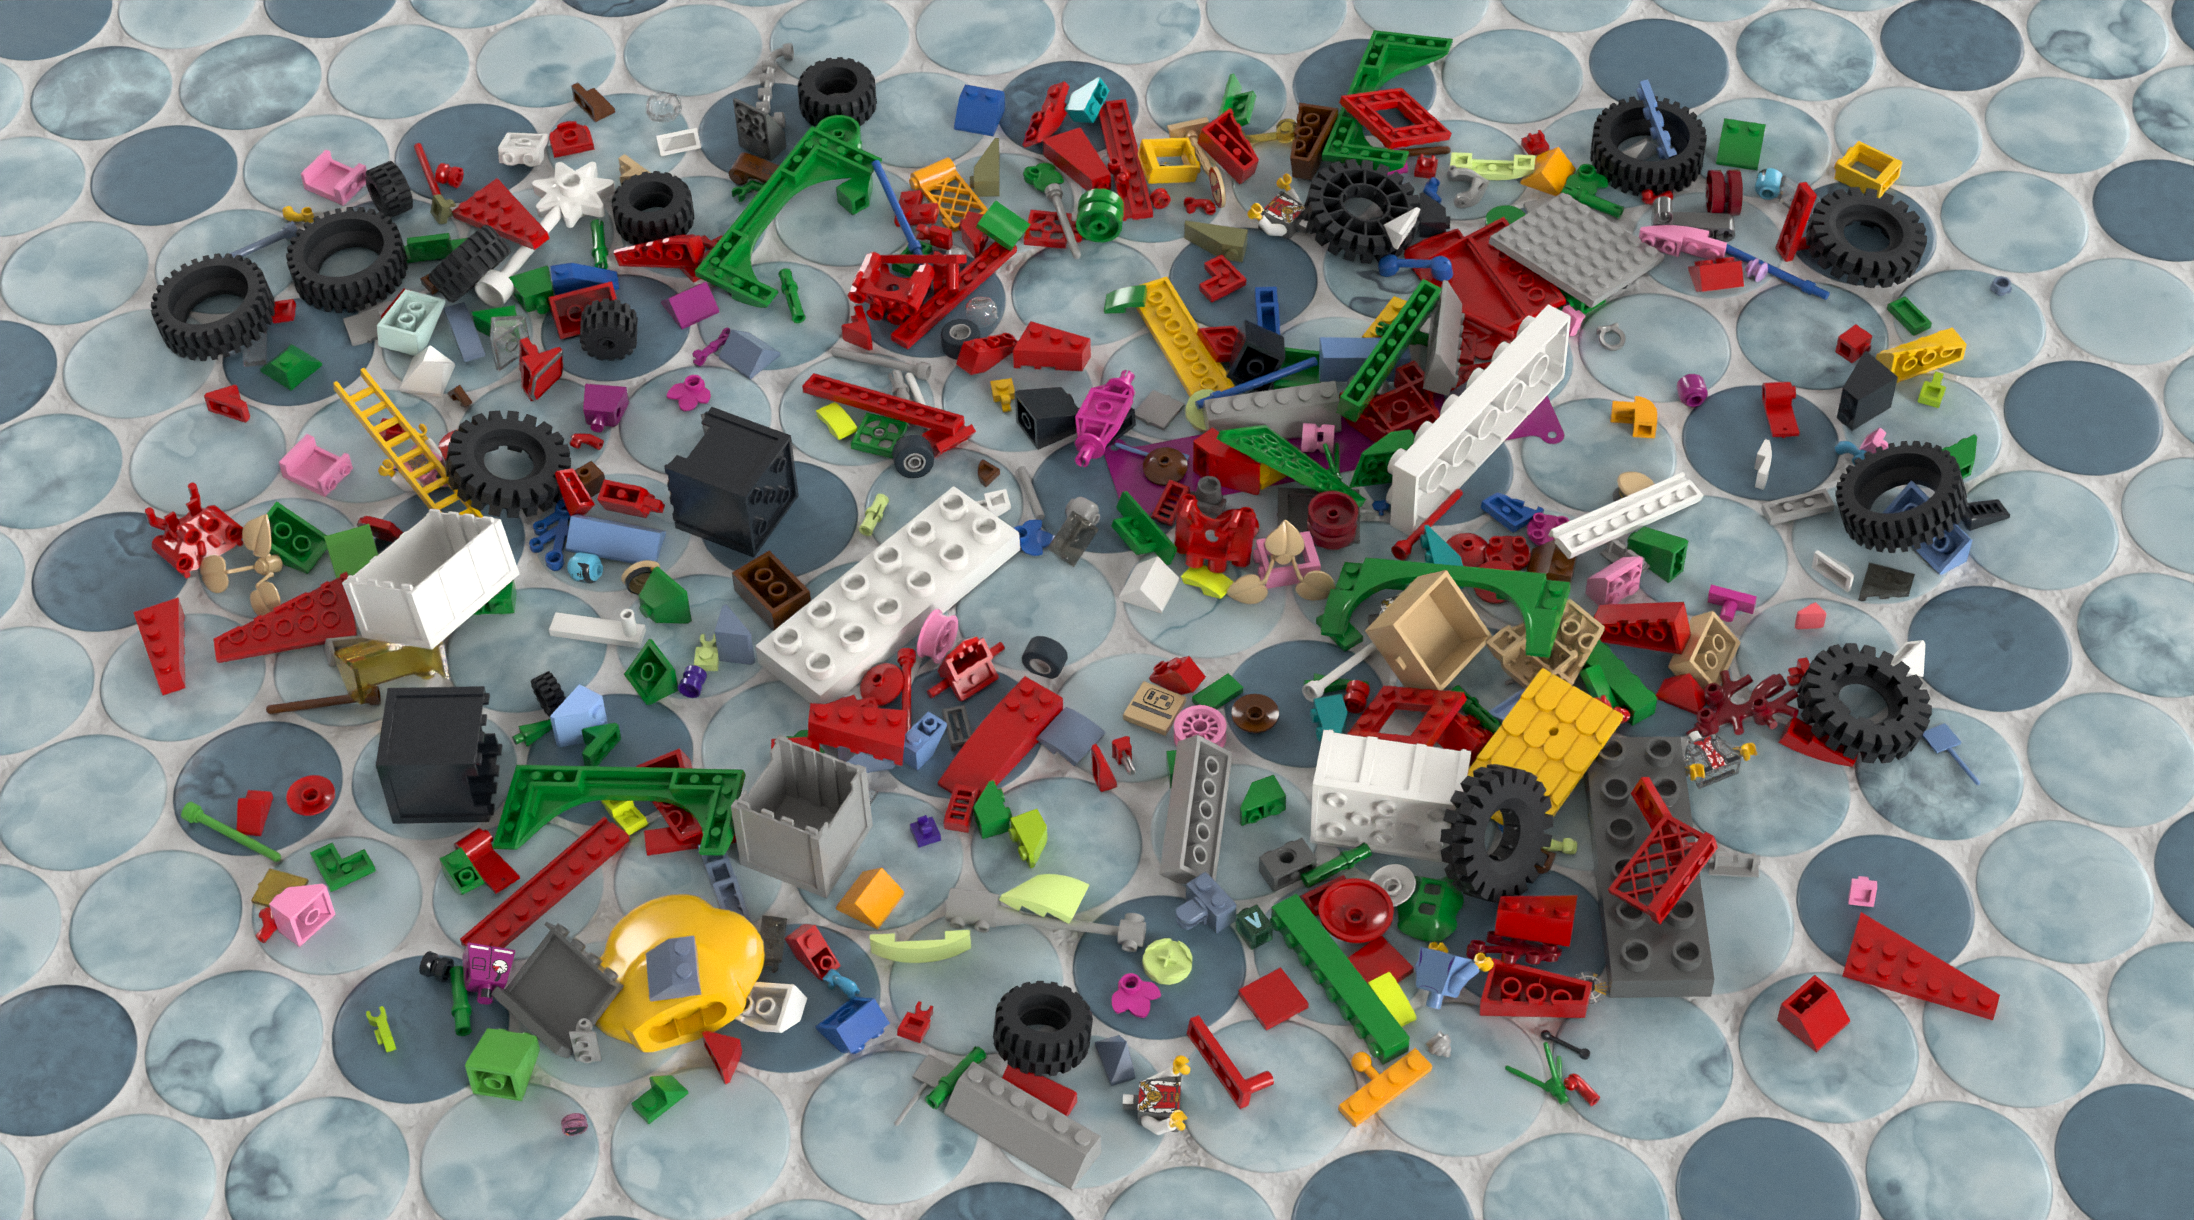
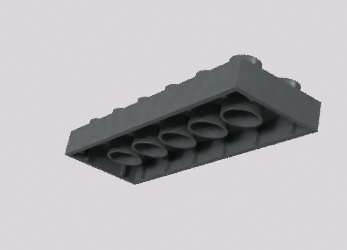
M1681 736L1610 737L1583 775L1609 998L1711 997L1715 979L1700 872L1660 925L1652 921L1649 915L1610 894L1608 888L1652 832L1631 795L1641 777H1649L1674 818L1693 827ZM1694 836L1685 837L1688 843L1695 842ZM1660 843L1653 844L1648 849L1649 855L1663 852ZM1664 858L1650 861L1652 870L1666 867ZM1668 858L1669 867L1673 866ZM1647 862L1637 864L1633 868L1634 874L1647 872ZM1668 874L1653 876L1655 886L1665 884L1668 880ZM1650 877L1636 880L1637 890L1652 887ZM1632 881L1622 883L1618 890L1623 893L1634 891ZM1653 893L1639 895V901L1646 906L1654 899Z

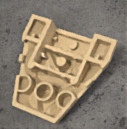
M1568 599L1549 658L1526 656V628L1524 620L1523 623L1512 628L1510 625L1502 628L1486 642V646L1493 656L1501 662L1503 671L1524 689L1529 686L1542 668L1573 685L1601 637L1604 626L1573 600Z

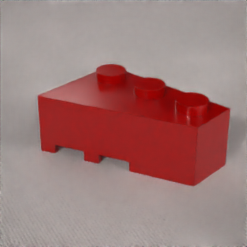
M1230 108L1201 129L1197 143L1239 184H1242L1255 174L1259 159L1248 139H1245L1241 131L1242 128L1240 124H1237L1233 111Z
M1030 321L1013 349L1014 368L1021 369V366H1034V369L1040 370L1042 367H1055V370L1083 371L1091 358V339Z
M1578 895L1500 896L1494 935L1570 947Z

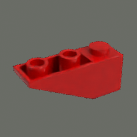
M1010 333L963 342L956 365L970 375L984 373L1010 355L1018 341Z

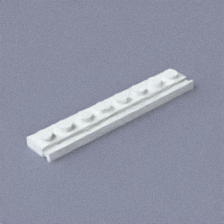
M1682 472L1551 529L1548 535L1556 540L1555 544L1568 559H1571L1700 502L1704 495L1690 479L1687 480L1684 477L1685 474Z

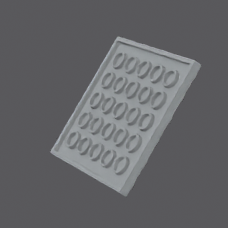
M1564 192L1493 234L1489 240V244L1591 308L1662 263L1665 257L1655 247L1645 242L1643 243L1639 237L1633 236L1621 226L1615 225L1603 215H1599L1587 205L1581 204Z

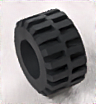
M388 161L365 172V181L370 197L378 211L384 213L385 218L387 216L392 218L412 209L413 197L409 184L395 163Z

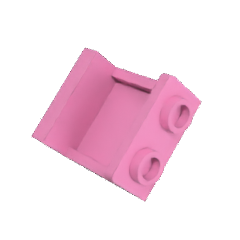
M325 150L303 170L301 178L304 189L344 206L366 185L365 172L367 169L361 163L351 168L332 159L330 151Z
M306 434L279 461L284 478L323 497H326L330 491L334 490L337 484L353 469L349 454L344 453L341 457L316 446L314 437Z

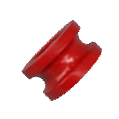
M1158 188L1150 194V201L1156 209L1167 207L1171 201L1169 194L1164 188Z

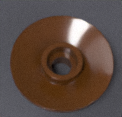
M1170 447L1157 448L1151 451L1143 461L1145 477L1150 482L1160 486H1166L1169 479L1175 482L1181 481L1186 475L1188 468L1185 456L1180 451Z
M1248 694L1242 696L1234 703L1231 716L1235 725L1240 729L1250 733H1261L1271 729L1277 723L1279 708L1268 696Z

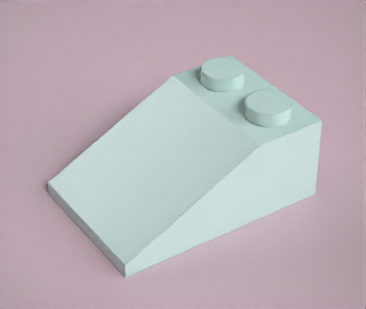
M405 289L377 325L378 346L416 356L428 345L445 305V299Z

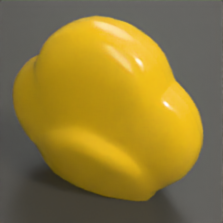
M670 894L641 904L631 910L615 925L607 939L604 953L600 957L602 960L601 965L605 969L608 967L619 975L617 980L624 986L595 1025L604 1034L633 1044L635 1048L642 1052H655L689 1043L702 1038V1032L717 1031L743 1012L747 1002L746 999L762 972L765 953L760 934L755 926L741 914L715 908L704 899L695 895ZM694 936L698 953L701 995L650 1002L646 953L667 939Z

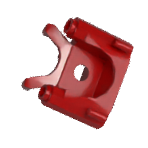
M870 252L866 255L859 271H857L847 296L854 303L862 304L866 302L870 304L866 313L872 320L880 321L883 319L884 314L888 313L887 320L891 324L902 325L907 315L914 316L917 314L927 291L931 289V281L935 275L934 268L930 264L924 263L919 265L918 270L914 271L912 277H897L890 273L888 264L881 263V255L879 253ZM893 286H897L899 289L893 291Z
M194 482L188 484L191 497L190 502L186 503L189 512L184 517L178 519L173 511L162 519L156 517L152 507L145 509L150 526L165 531L164 535H158L153 539L152 549L185 578L190 577L189 571L200 568L202 561L206 557L211 555L220 556L234 548L235 545L241 547L244 544L241 540L243 538L242 526L216 505L202 508L201 497Z
M1185 494L1179 499L1174 545L1177 547V553L1186 554L1185 564L1187 566L1201 568L1204 565V559H1208L1209 571L1223 573L1226 571L1227 561H1231V564L1237 567L1250 565L1256 514L1252 508L1242 507L1240 511L1233 510L1225 519H1212L1201 513L1197 507L1198 500L1194 495ZM1214 530L1215 537H1218V540H1208L1205 535L1206 531Z

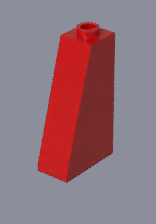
M1081 127L1042 139L1044 157L1086 191L1111 189V173Z

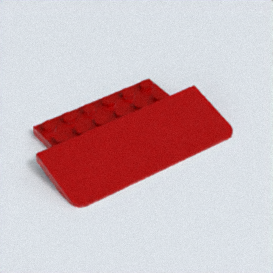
M1505 217L1465 237L1457 228L1426 238L1405 250V259L1432 260L1436 256L1448 258L1452 264L1453 276L1447 281L1461 301L1462 309L1515 333L1514 339L1517 337L1520 324L1527 316L1536 318L1548 304L1556 309L1566 304L1565 297L1556 285L1489 244L1490 237L1510 225ZM1412 268L1421 281L1424 279L1441 288L1443 281L1433 278L1430 268ZM1463 320V329L1479 331L1475 357L1480 360L1492 359L1496 348L1505 341L1511 344L1514 340H1509L1472 322ZM1462 333L1461 337L1472 350L1474 334Z

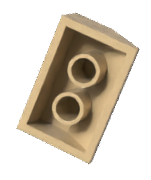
M1710 611L1691 618L1689 622L1691 637L1682 655L1674 654L1668 665L1676 676L1690 673L1703 690L1710 683H1717L1721 686L1720 672L1729 669L1741 643L1714 611Z

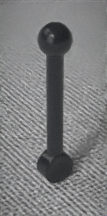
M1543 1030L1540 1034L1542 1039H1549L1578 1053L1581 1059L1587 1060L1590 1057L1588 1049H1579L1551 1035L1548 1030Z

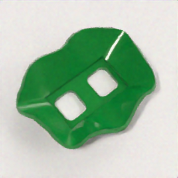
M1414 876L1416 886L1413 894L1407 901L1397 906V926L1404 934L1428 942L1442 941L1456 930V914L1463 905V894L1452 885L1454 880L1448 879L1447 876L1440 879ZM1434 884L1440 886V894L1432 895L1425 893V885ZM1420 904L1434 905L1436 907L1434 914L1419 913Z

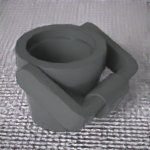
M1213 476L1201 478L1196 492L1191 491L1190 493L1198 500L1197 507L1200 511L1218 515L1222 514L1227 499L1223 498L1221 484L1217 478Z

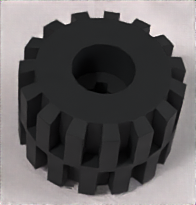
M609 298L603 299L602 302L596 300L592 302V306L587 305L584 308V312L581 314L580 343L583 351H588L587 355L591 357L596 356L597 360L601 361L604 359L614 361L616 358L624 359L626 355L633 353V349H636L638 317H636L635 310L630 309V305L627 303L621 304V300L609 301Z

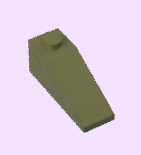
M994 138L974 166V176H970V188H974V193L977 197L1000 196L999 138Z
M1185 220L1184 239L1215 256L1222 254L1227 260L1243 262L1248 245V229Z

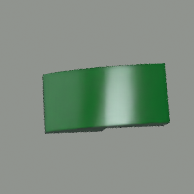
M1146 285L1124 287L1106 294L1104 314L1126 313V308L1145 307Z

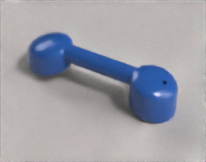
M1389 254L1381 258L1378 263L1379 273L1383 277L1395 275L1400 267L1430 268L1433 278L1439 281H1447L1453 276L1452 264L1444 256H1436L1432 260L1398 259L1397 256Z

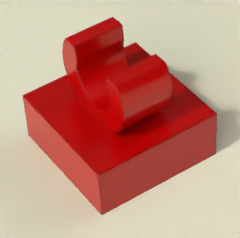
M1538 130L1537 134L1532 135L1528 133L1527 137L1521 138V145L1528 155L1536 156L1549 151L1550 145L1545 140V135L1541 130Z
M1420 154V157L1417 158L1414 177L1427 179L1435 177L1439 159H1435L1434 155L1431 158H1425L1424 154Z
M1807 657L1799 658L1797 666L1788 669L1790 676H1787V681L1790 686L1798 685L1810 665Z

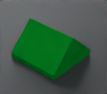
M648 639L624 675L646 705H651L677 692L678 683L673 666L654 641Z

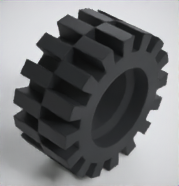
M547 671L531 680V687L541 708L550 717L564 702L566 697L560 688V684L557 683V679L550 671Z

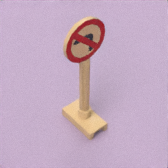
M1204 117L1167 125L1169 138H1189L1191 145L1195 148V155L1202 169L1209 177L1216 205L1218 208L1225 207L1226 194L1220 171L1216 166H1211L1203 148L1197 143L1201 129L1209 124L1208 118Z

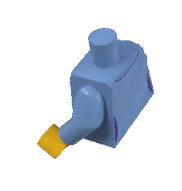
M1432 942L1429 944V948L1420 947L1419 960L1414 966L1417 977L1416 986L1417 988L1429 991L1426 1006L1441 1009L1444 995L1457 998L1467 982L1479 973V969L1483 972L1489 971L1494 963L1490 957H1486L1483 953L1476 954L1474 958L1475 963H1473L1471 959L1449 954L1448 948L1443 942L1439 943V945L1436 942Z

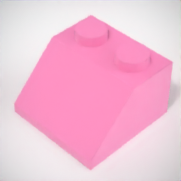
M324 884L287 887L269 903L279 933L299 947L336 915L327 887Z

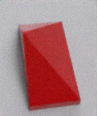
M1690 673L1664 679L1655 695L1658 700L1698 715V712L1706 704L1704 690Z

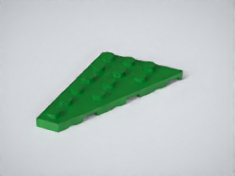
M1266 425L1221 430L1216 438L1250 456L1253 460L1262 462L1293 478L1299 484L1308 486L1320 493L1326 491L1345 493L1354 499L1358 507H1362L1366 500Z

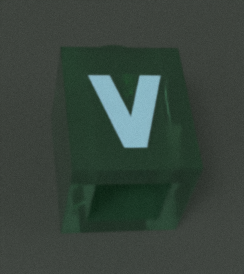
M1257 904L1250 908H1244L1236 914V930L1251 950L1273 939V925Z

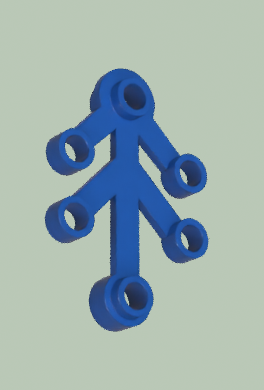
M564 499L557 502L554 513L533 524L534 533L539 537L533 538L529 542L530 550L534 553H539L544 549L545 543L555 538L553 550L545 555L546 566L552 571H559L564 565L562 550L565 537L567 538L568 522L571 518ZM559 520L558 525L548 531L547 527Z

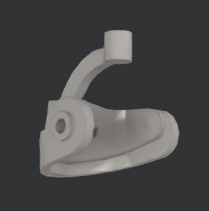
M1455 165L1448 167V180L1472 183L1468 191L1456 195L1454 205L1457 208H1467L1478 204L1490 181L1471 169L1456 168Z

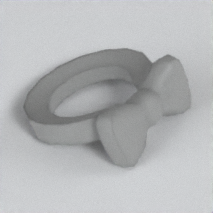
M1618 323L1597 327L1596 334L1599 335V342L1607 350L1617 351L1624 346L1625 334L1618 328ZM1609 331L1616 333L1620 337V343L1617 345L1607 344L1604 340L1605 333Z

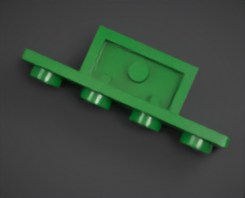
M1233 73L1229 75L1228 82L1226 83L1218 117L1231 108L1237 124L1245 126L1250 123L1257 96L1254 91L1241 93L1242 86Z
M449 233L407 238V245L404 246L407 254V263L445 259L468 238L451 240Z
M1127 491L1122 492L1116 508L1123 517L1114 519L1111 527L1136 555L1155 552L1166 565H1171L1177 552V547Z

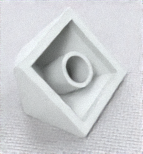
M429 345L412 358L399 390L406 393L442 397L455 364Z

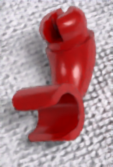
M1112 158V164H1107L1108 170L1111 174L1119 172V175L1116 177L1117 182L1124 185L1130 179V171L1126 166L1120 164L1118 158Z
M1186 197L1184 199V207H1186V212L1189 214L1194 213L1196 207L1202 208L1207 215H1213L1216 212L1215 204L1209 199H1194L1193 197Z

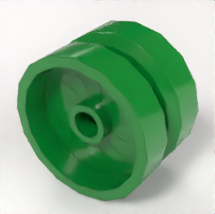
M834 115L821 120L816 126L817 129L862 149L861 129L858 122L852 117Z
M1093 189L1081 195L1078 201L1076 229L1079 234L1086 240L1100 243L1117 238L1122 231L1124 202L1121 197L1107 189Z

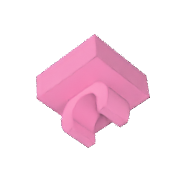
M1570 305L1564 306L1562 312L1571 316L1569 337L1575 336L1581 327V322L1585 315L1580 310L1575 311Z
M1881 428L1873 431L1865 437L1859 450L1870 451L1872 454L1877 453L1875 448L1880 446L1885 450L1888 448V443L1883 440L1886 432Z
M1858 876V879L1852 878L1848 904L1874 907L1877 881H1871L1869 877Z

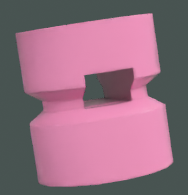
M1303 423L1301 451L1315 452L1316 449H1319L1320 453H1325L1323 444L1326 443L1330 453L1333 454L1335 425L1322 424L1321 427H1317L1316 424ZM1317 435L1324 436L1323 441L1317 442Z

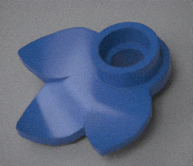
M1028 520L1022 526L1014 527L1019 532L1020 547L1028 555H1042L1043 548L1049 546L1055 540L1054 535L1041 530L1042 520Z

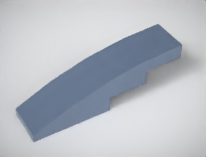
M462 302L444 307L445 316L464 362L485 357L484 349L465 303Z
M727 853L724 855H700L719 909L741 914L751 922L737 877L734 874Z

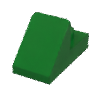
M609 723L581 730L584 743L586 744L582 752L584 765L598 766L621 740L619 724Z
M672 1075L651 1076L649 1078L651 1088L631 1103L632 1109L647 1124L652 1123L689 1094L688 1090Z

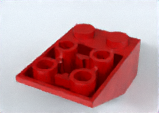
M1213 427L1193 441V472L1201 478L1205 476L1217 478L1221 487L1253 495L1259 494V462L1216 439L1219 432Z

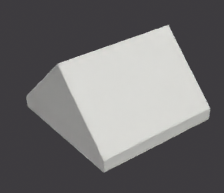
M1158 556L1136 565L1119 596V600L1162 614L1179 582V577Z

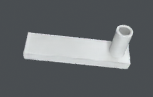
M631 609L621 611V621L555 612L549 633L550 636L640 648L646 628L643 624H636L634 612Z

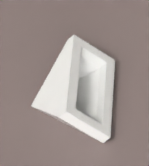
M697 128L656 136L660 156L701 148Z
M1645 137L1622 152L1635 159L1645 161L1657 153L1656 148L1658 146Z
M1416 207L1384 224L1395 249L1399 248L1415 225L1420 212L1419 208Z
M1817 550L1814 553L1811 568L1848 593L1851 590L1854 574L1849 567Z
M1924 641L1906 642L1894 654L1891 665L1895 666L1900 661H1903L1911 668L1907 676L1917 674L1919 677H1923Z

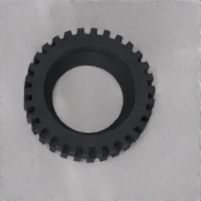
M1635 96L1629 97V102L1621 99L1618 105L1612 103L1609 109L1605 108L1602 110V115L1599 114L1597 121L1594 123L1590 160L1592 166L1597 169V174L1605 176L1608 183L1612 181L1611 187L1614 189L1620 186L1622 187L1621 192L1626 194L1628 190L1633 191V196H1638L1639 192L1642 193V191L1647 189L1652 190L1657 196L1666 191H1671L1673 194V189L1680 192L1683 191V185L1688 188L1692 181L1695 182L1703 167L1707 141L1706 129L1702 127L1703 122L1701 119L1697 120V115L1694 112L1689 114L1688 107L1684 106L1681 109L1679 102L1675 101L1673 104H1669L1670 99L1664 98L1662 102L1658 101V96H1655L1657 101L1655 109L1660 111L1664 120V127L1662 129L1663 131H1668L1671 138L1670 143L1677 152V156L1662 161L1635 159L1618 149V146L1629 138L1651 136L1650 128L1652 126L1650 120L1645 119L1643 100H1636Z
M347 207L346 212H342L341 208L335 209V214L330 215V212L327 211L323 213L324 218L320 219L318 215L315 216L313 224L308 221L303 224L305 230L299 228L296 231L297 237L292 236L290 240L291 245L287 247L286 259L296 291L302 300L305 299L306 303L310 306L314 304V307L318 310L324 307L325 312H331L332 308H335L336 313H342L343 308H347L348 313L354 312V307L359 306L361 311L366 309L365 304L377 305L376 299L379 298L381 301L387 299V292L392 295L396 291L394 285L400 287L402 284L401 278L405 279V270H408L407 254L395 222H392L390 217L387 216L385 218L384 213L379 211L376 214L375 209L371 208L365 212L364 207H358L357 211H354L353 207ZM346 248H367L379 255L376 261L369 267L352 275L329 277L319 274L323 262L329 256Z
M220 253L214 254L213 259H210L209 255L202 256L203 261L200 262L195 258L191 260L192 265L187 266L186 263L180 265L181 271L178 272L174 269L170 272L172 278L165 277L162 280L164 285L157 286L156 290L158 293H154L152 296L154 302H151V314L163 341L169 349L171 348L174 354L179 353L182 358L188 355L189 359L194 361L197 356H199L200 361H207L208 356H211L212 360H218V355L223 354L224 358L230 356L229 352L233 350L237 354L241 352V346L244 345L248 348L252 345L250 340L258 341L261 338L259 332L266 333L268 330L266 324L271 325L273 321L271 316H275V301L261 268L255 262L252 263L251 259L246 257L243 260L241 255H236L233 258L232 254L226 253L224 258H222ZM231 294L244 299L235 311L220 320L206 324L186 323L193 308L210 297Z
M1901 441L1900 446L1895 447L1894 443H1889L1888 449L1883 450L1882 446L1875 448L1877 453L1872 454L1868 451L1864 453V460L1859 457L1854 460L1855 467L1849 465L1846 468L1847 474H1841V482H1837L1835 496L1845 531L1852 540H1856L1858 545L1862 546L1864 544L1865 548L1872 550L1875 546L1876 551L1882 553L1885 548L1888 549L1889 553H1895L1896 548H1901V552H1908L1909 546H1914V549L1917 550L1921 548L1920 543L1926 542L1927 545L1934 543L1932 538L1942 539L1945 537L1944 530L1950 533L1954 529L1953 523L1959 524L1961 521L1960 515L1964 516L1966 512L1965 507H1967L1968 503L1967 493L1959 464L1956 458L1950 455L1948 450L1942 451V447L1939 445L1932 448V444L1929 442H1925L1921 446L1920 441H1913L1912 445H1908L1907 441ZM1910 481H1913L1916 485L1926 486L1935 492L1927 501L1907 511L1898 513L1870 511L1873 503L1880 495L1892 488L1908 485Z

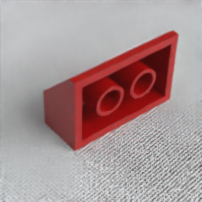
M612 281L547 298L560 339L580 334L581 314L587 305L592 306V302L596 300L602 302L603 299L609 298V301L617 299Z

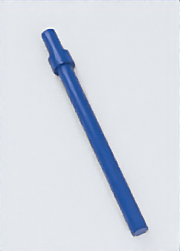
M873 161L872 166L909 243L907 246L910 253L923 255L922 246L919 240H916L880 161Z
M1727 244V254L1746 263L1756 259V257ZM1759 259V264L1762 265L1764 261ZM1767 263V273L1801 288V291L1806 294H1814L1824 300H1827L1830 292L1817 287L1816 283L1810 280H1802Z
M1312 357L1227 390L1212 392L1210 396L1195 401V405L1199 410L1203 408L1204 400L1239 395L1318 365L1317 359Z

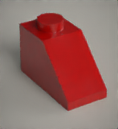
M968 211L965 218L960 220L959 231H961L963 243L976 259L983 253L990 237L976 228L984 214Z

